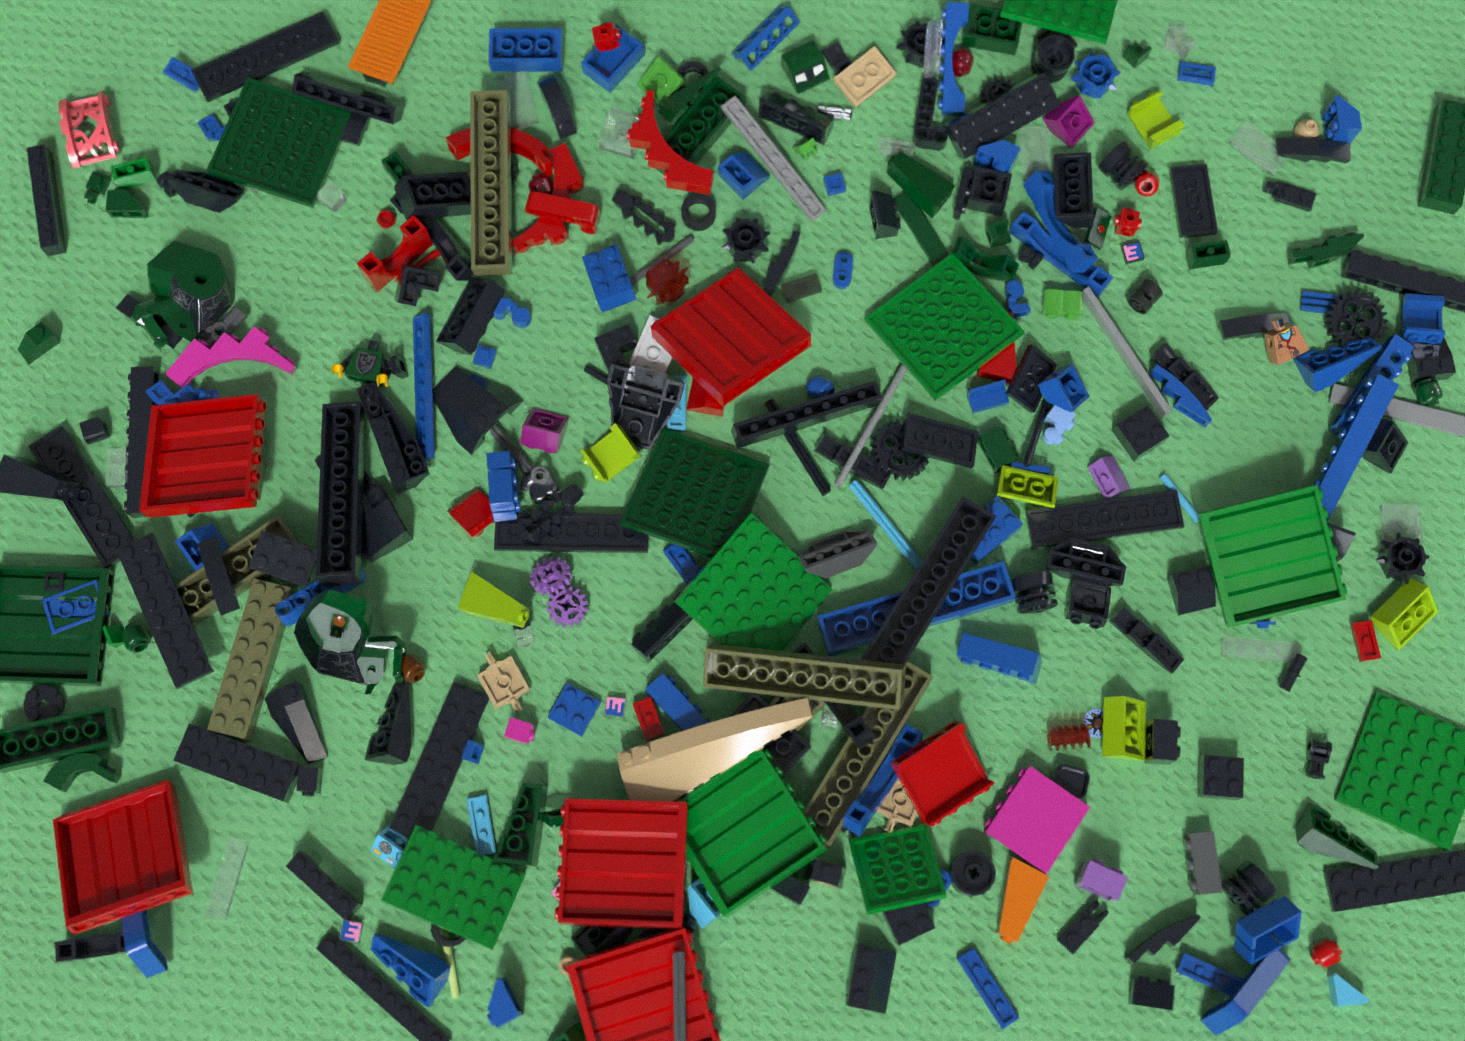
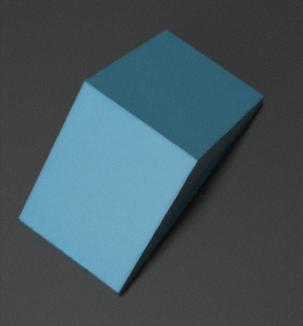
M1336 973L1328 974L1327 979L1332 1006L1366 1004L1369 1002L1368 998Z

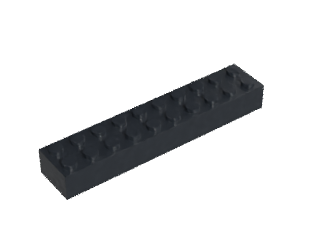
M361 401L322 404L316 578L322 587L361 584L365 410Z
M962 496L861 660L896 664L907 663L996 518L994 514Z

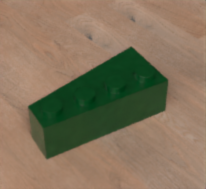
M523 782L515 801L512 815L508 819L503 837H501L499 848L492 861L537 867L543 826L541 812H545L547 786Z

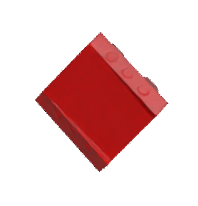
M477 488L447 510L451 517L471 537L480 536L484 532L485 527L494 523L490 501Z

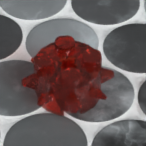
M663 259L653 269L648 270L645 274L646 287L651 293L647 298L655 296L657 305L660 303L664 304V302L671 304L679 300L685 293L683 289L686 285H689V278L685 274L688 267L681 270L679 268V261L671 262L668 259Z

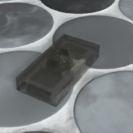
M816 273L781 284V289L787 303L822 292Z

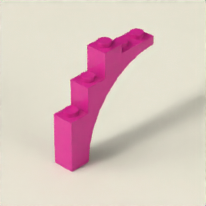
M253 327L240 344L238 343L240 340L233 334L227 335L224 332L210 350V346L202 339L197 341L194 338L165 374L184 388L193 378L205 370L231 361L251 360L263 362L278 367L291 376L295 373L296 367L293 360L287 356L283 358L279 355L280 351L273 345L268 346L271 340L268 337L269 333L261 327L259 330Z

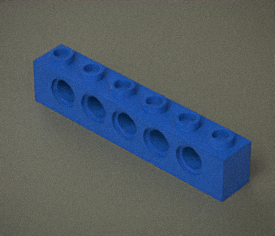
M1396 334L1389 337L1329 427V430L1338 435L1341 429L1346 427L1349 422L1347 417L1352 410H1355L1357 406L1356 400L1361 393H1364L1366 389L1364 385L1370 376L1381 375L1380 371L1383 370L1387 379L1393 381L1394 378H1397L1403 370L1401 368L1402 365L1407 363L1412 357L1411 351L1414 346ZM1391 355L1394 356L1395 362H1393V361L1391 360V358H1390Z

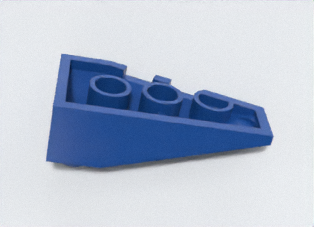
M1370 337L1348 342L1343 347L1332 345L1328 346L1329 349L1318 352L1317 349L1309 350L1293 359L1305 384L1314 392H1317L1339 381L1382 349V345Z
M378 933L373 935L371 945L373 953L386 967H392L397 974L396 978L399 982L404 981L409 986L410 990L408 992L414 998L429 1008L448 981L451 966L431 953Z

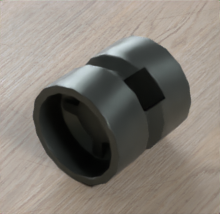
M1144 279L1137 287V290L1128 297L1127 302L1133 310L1145 315L1152 308L1153 303L1160 299L1163 292L1155 282Z

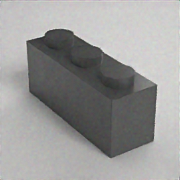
M1214 831L1186 834L1183 844L1184 849L1188 851L1186 866L1187 870L1191 873L1189 887L1193 891V895L1223 893Z

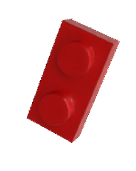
M1372 620L1350 624L1359 662L1380 659L1381 655Z
M651 696L632 703L646 741L665 734Z

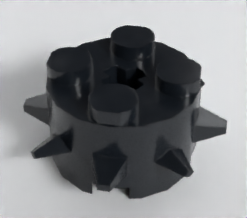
M916 22L906 31H900L904 39L902 43L896 45V49L902 51V56L906 59V63L909 62L921 68L926 67L935 58L941 59L938 48L941 44H944V39L938 37L936 26L926 23L921 25L919 22Z
M737 217L736 222L732 224L731 228H723L722 230L727 236V243L721 248L728 249L731 256L734 257L733 262L735 263L737 261H751L755 263V259L761 256L762 252L769 251V248L764 244V238L770 232L763 231L760 224H758L757 218L749 221V219Z
M1398 532L1396 540L1390 543L1384 540L1380 542L1383 549L1376 562L1380 563L1387 579L1403 580L1407 585L1410 577L1414 574L1422 577L1425 576L1422 566L1425 564L1426 559L1429 558V555H1426L1422 545L1419 546V538L1413 540L1412 538L1402 537L1400 532Z

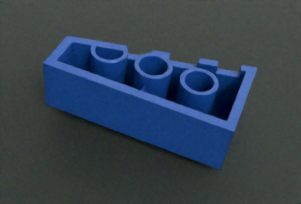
M966 633L962 635L956 654L963 664H975L984 670H993L1033 684L1037 682L1042 665L1040 654L1037 652Z

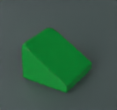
M110 625L102 628L109 645L115 648L124 645L121 638V632L124 630L122 625Z

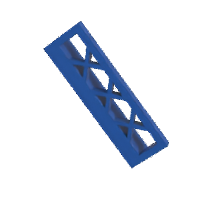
M779 5L731 54L735 59H741L749 71H752L800 22L789 6ZM789 15L793 23L789 27H784L785 18ZM780 28L779 37L772 39L773 30ZM768 40L767 49L760 51L761 42ZM751 52H756L755 61L751 64L747 56Z

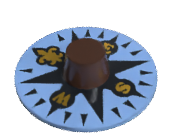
M1092 709L1083 718V728L1088 735L1094 738H1102L1103 710Z

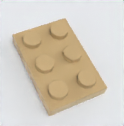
M874 46L834 77L833 82L856 108L896 77L897 73Z

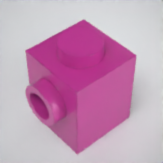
M510 717L504 737L529 746L530 741L533 742L536 736L535 726Z

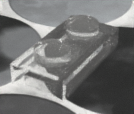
M879 137L877 152H881L884 155H897L899 151H902L913 158L915 143Z
M126 448L107 449L105 486L108 488L125 487L127 482L125 465L128 464Z

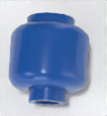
M820 375L809 379L806 384L807 395L812 399L835 393L833 382Z

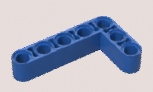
M361 565L362 584L366 580L367 575ZM318 580L278 603L275 607V612L284 625L291 626L297 623L301 613L320 593L333 590L345 594L360 584L322 587Z
M147 910L121 918L126 952L144 976L149 978L167 971V961L150 936Z
M1280 948L1257 961L1231 996L1209 1009L1201 1017L1200 1021L1215 1036L1241 1023L1255 1008L1291 959Z

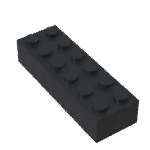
M1037 72L943 126L958 157L966 159L977 153L979 146L997 142L1059 107L1060 104L1046 73Z
M190 723L173 760L286 803L290 802L297 785L298 768L304 767L296 762Z

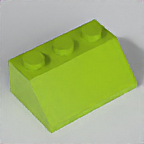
M1002 465L995 494L1054 508L1059 477Z
M1410 578L1409 583L1401 585L1374 612L1371 619L1376 630L1397 650H1400L1439 611L1429 587Z
M1126 696L1104 697L1102 707V756L1113 759L1144 761L1146 702Z

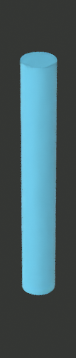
M1167 474L1161 476V481L1169 491L1177 490L1181 506L1193 521L1197 523L1199 519L1195 509Z

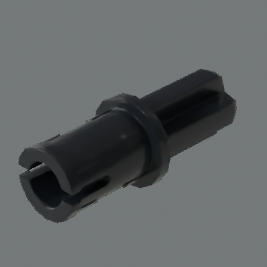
M1299 653L1296 654L1290 667L1286 668L1287 672L1279 687L1288 692L1291 691L1297 677H1300L1299 674L1307 661V657Z

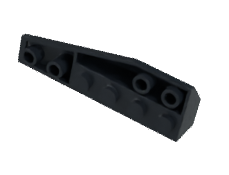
M375 382L357 388L397 494L415 488L430 474L417 439Z

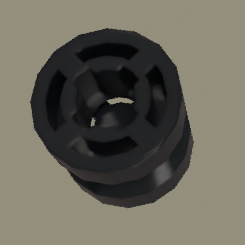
M170 171L160 174L156 183L160 188L164 189L168 197H174L178 193L168 183V178L172 175Z
M1029 244L1018 260L1022 263H1028V267L1034 270L1042 261L1044 255L1040 252L1035 253L1034 247Z

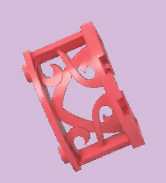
M99 91L98 95L70 102L67 101V98L59 100V113L62 116V120H60L63 135H67L66 142L68 144L65 146L73 169L82 165L117 158L120 151L118 142L114 141L109 121L110 100L107 95H104L103 91ZM85 115L98 122L89 139L82 131L73 130V128L82 123ZM78 137L84 138L86 143H84L82 139L80 142H76V140ZM102 143H107L109 153L97 155L93 147L96 145L100 150L104 151L101 145ZM90 151H91V152L93 153V155H94V156H92V157H88V158L81 159V158L84 157L86 154H88Z

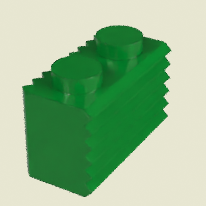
M146 157L111 166L113 180L122 189L157 180L154 167Z

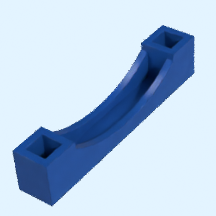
M947 2L945 8H942L941 19H944V26H941V37H944V44L940 46V55H943V62H940L939 73L942 74V80H939V92H942V98L938 99V110H941V115L961 116L965 112V94L960 92L954 78L952 52L956 35L962 26L967 25L969 3Z
M1036 170L1023 184L1026 193L1033 202L1035 210L1042 218L1043 224L1047 227L1051 239L1057 245L1059 253L1067 263L1068 269L1071 272L1084 273L1098 258L1090 244L1080 243L1070 234L1063 222L1056 220L1054 180L1049 171Z
M1025 211L1012 224L1009 232L1026 246L1030 244L1034 247L1036 253H1042L1046 261L1084 289L1090 287L1097 298L1110 285L1113 276L1099 266L1091 265L1084 273L1071 272L1063 256L1059 253L1055 242L1041 228L1038 221Z
M908 724L904 726L872 781L858 799L854 800L844 815L843 826L861 836L899 779L890 762L922 742V732Z

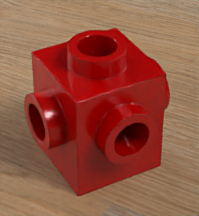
M606 22L592 27L594 44L599 52L610 51L620 47L619 39L622 38L619 28L615 27L613 22Z
M1122 208L1119 215H1115V234L1133 237L1136 230L1141 228L1142 219L1139 218L1140 211H1135L1132 208Z

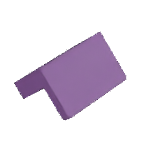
M1113 456L1103 457L1088 466L1105 499H1111L1120 492L1131 488Z

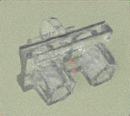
M1172 23L1168 26L1169 29L1165 33L1166 37L1164 40L1166 43L1163 49L1165 51L1171 50L1173 54L1177 52L1182 60L1195 48L1196 42L1193 38L1184 40L1183 36L1187 34V28L1184 24L1176 26Z

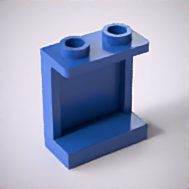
M1405 293L1401 304L1402 339L1409 342L1442 343L1445 335V330L1442 329L1444 296Z

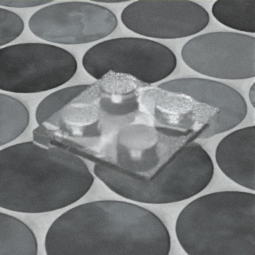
M1381 504L1379 506L1382 540L1391 543L1396 540L1397 533L1400 532L1402 537L1412 538L1413 540L1419 538V543L1423 542L1420 504Z

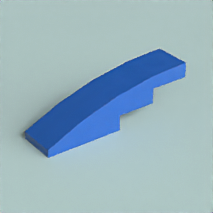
M1156 364L1149 376L1165 385L1161 392L1177 401L1173 408L1206 428L1212 418L1203 405L1175 376Z

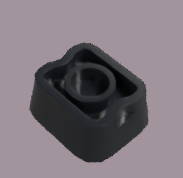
M1061 764L1056 768L1053 782L1076 798H1083L1088 790L1090 775L1084 769Z

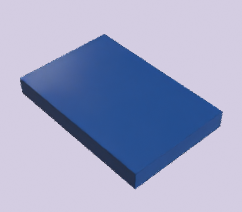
M98 579L42 599L52 635L95 619L97 601H92L89 596H80L77 601L54 599L95 584L98 593ZM86 597L89 601H81V599ZM104 612V617L107 615L110 616V612ZM51 615H60L63 618L70 616L90 617L55 629Z

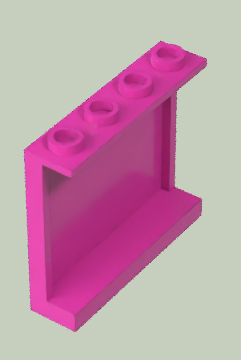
M1028 766L1026 769L1022 768L1018 773L1017 778L1019 780L1016 785L1011 784L1005 794L1008 795L1004 802L1001 800L996 806L995 811L997 813L994 818L989 817L983 826L986 828L984 833L990 835L1029 862L1038 871L1047 874L1090 807L1033 767Z

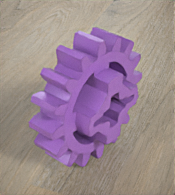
M553 556L548 561L543 558V563L537 562V568H532L533 573L529 574L531 585L535 591H540L541 595L548 592L549 596L552 595V592L559 594L560 589L566 590L564 585H570L569 579L572 578V571L565 560L561 561L560 557L554 560Z
M570 586L569 590H562L555 596H549L552 602L549 601L546 604L551 608L546 611L548 614H552L549 618L551 621L555 620L556 626L562 623V628L564 629L567 624H569L570 628H573V623L580 625L579 620L586 619L583 613H588L589 610L584 607L589 604L588 601H583L586 598L585 594L579 595L580 589L574 592L573 587ZM574 597L579 600L580 605L574 603ZM570 604L572 608H568V611H565L564 607ZM555 609L561 611V618L557 616Z

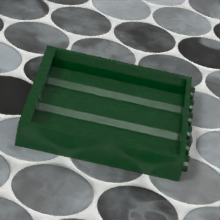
M0 565V683L101 687L107 642L102 628L109 625L110 616L104 617V612H110L115 572L108 568ZM45 572L66 573L64 591L98 579V593L95 584L54 599L77 601L80 596H89L92 601H97L95 619L52 635L42 599L63 591H44ZM50 578L49 587L59 586L60 578ZM84 597L81 601H89V599ZM51 615L55 629L90 617L70 616L63 618L60 615Z

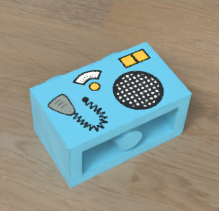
M388 825L377 835L370 851L393 868H396L409 839L400 832L390 829V825Z

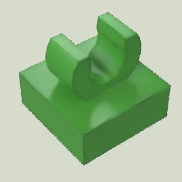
M806 138L792 147L795 153L801 154L804 160L809 159L807 156L808 150L811 151L812 155L817 154L816 149L813 147L816 145L814 138Z

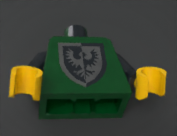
M369 340L367 349L357 347L355 352L349 354L339 364H333L331 368V374L333 375L338 372L339 378H342L343 372H345L344 374L348 380L365 384L375 382L379 387H383V383H385V387L389 386L388 380L392 372L390 369H383L381 361L388 360L382 352H378L380 343L374 340Z

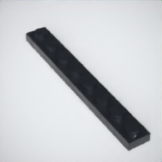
M329 933L316 948L417 1040H451L332 933Z

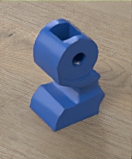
M1017 280L1010 281L1004 291L1005 297L1008 299L1006 302L1007 310L1013 313V318L1028 316L1031 311L1029 305L1026 303H1016L1023 297V285Z
M501 298L493 313L495 319H505L506 314L511 313L513 325L516 327L525 328L531 324V316L526 308H518L517 303H514L510 298Z

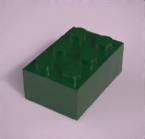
M971 3L962 46L1015 56L1022 22L1000 17L1002 9Z

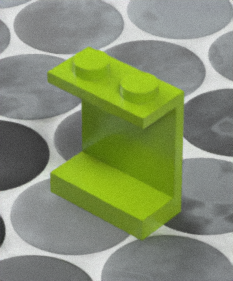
M1162 91L1152 92L1144 100L1135 101L1130 105L1127 113L1128 118L1150 150L1180 134L1185 126L1182 120L1175 122L1160 101L1163 95Z
M616 423L610 427L612 432L588 450H580L583 455L581 459L587 466H591L593 469L592 474L597 481L607 483L642 456L623 428Z

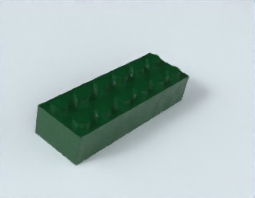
M717 76L665 136V142L683 159L697 165L732 123L722 111L721 106L736 96L743 106L746 107V96ZM656 169L664 175L665 170Z
M1442 99L1434 110L1418 207L1454 215L1462 207L1465 193V104Z
M106 705L0 729V772L6 773L60 761L73 754H91L121 747L115 708Z

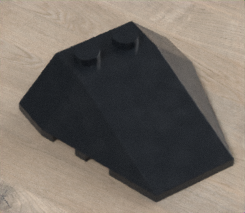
M611 363L607 379L611 426L615 423L620 425L636 447L650 450L680 403L685 383L671 374L639 365Z
M457 366L432 390L433 400L457 443L470 455L484 443L482 437L507 412L511 415L523 402L511 389Z

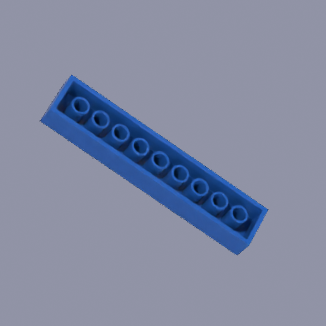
M1004 561L962 573L929 627L1014 602L1016 595ZM903 591L817 616V623L827 655L833 656L870 645Z

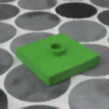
M657 56L637 85L645 93H647V90L654 91L655 102L659 105L664 98L667 100L674 95L685 79L661 56Z

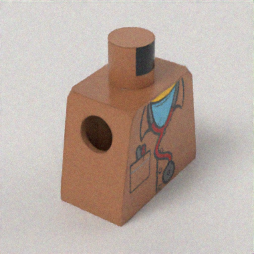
M1281 316L1271 320L1274 329L1266 332L1264 335L1269 363L1280 365L1309 350L1295 324L1284 323Z

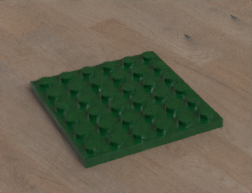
M247 77L208 165L207 173L314 208L340 146L341 136L351 112Z
M663 428L623 514L620 525L712 557L746 515L751 513L770 465Z

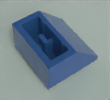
M1334 96L1322 114V121L1325 122L1326 126L1325 139L1351 144L1362 129L1360 112L1340 96Z
M1006 140L979 146L973 165L1011 173L1021 148Z
M746 151L732 154L718 166V175L742 200L770 178Z
M213 523L191 529L175 540L195 571L204 566L198 543L216 536L222 553L230 548Z

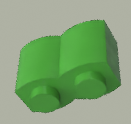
M1045 289L1043 293L1042 315L1049 319H1056L1061 316L1065 317L1066 320H1076L1081 315L1083 292Z

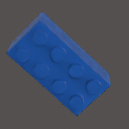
M562 28L489 29L488 62L491 72H563L564 38Z

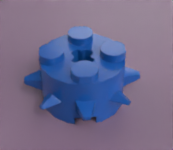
M1092 52L1082 62L1075 61L1079 70L1077 74L1071 77V80L1075 81L1076 87L1081 91V94L1093 99H1100L1109 89H1117L1113 84V79L1120 75V71L1114 69V64L1110 57L1101 54L1095 56Z

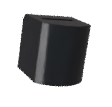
M99 417L79 423L83 438L88 445L110 438L106 423Z

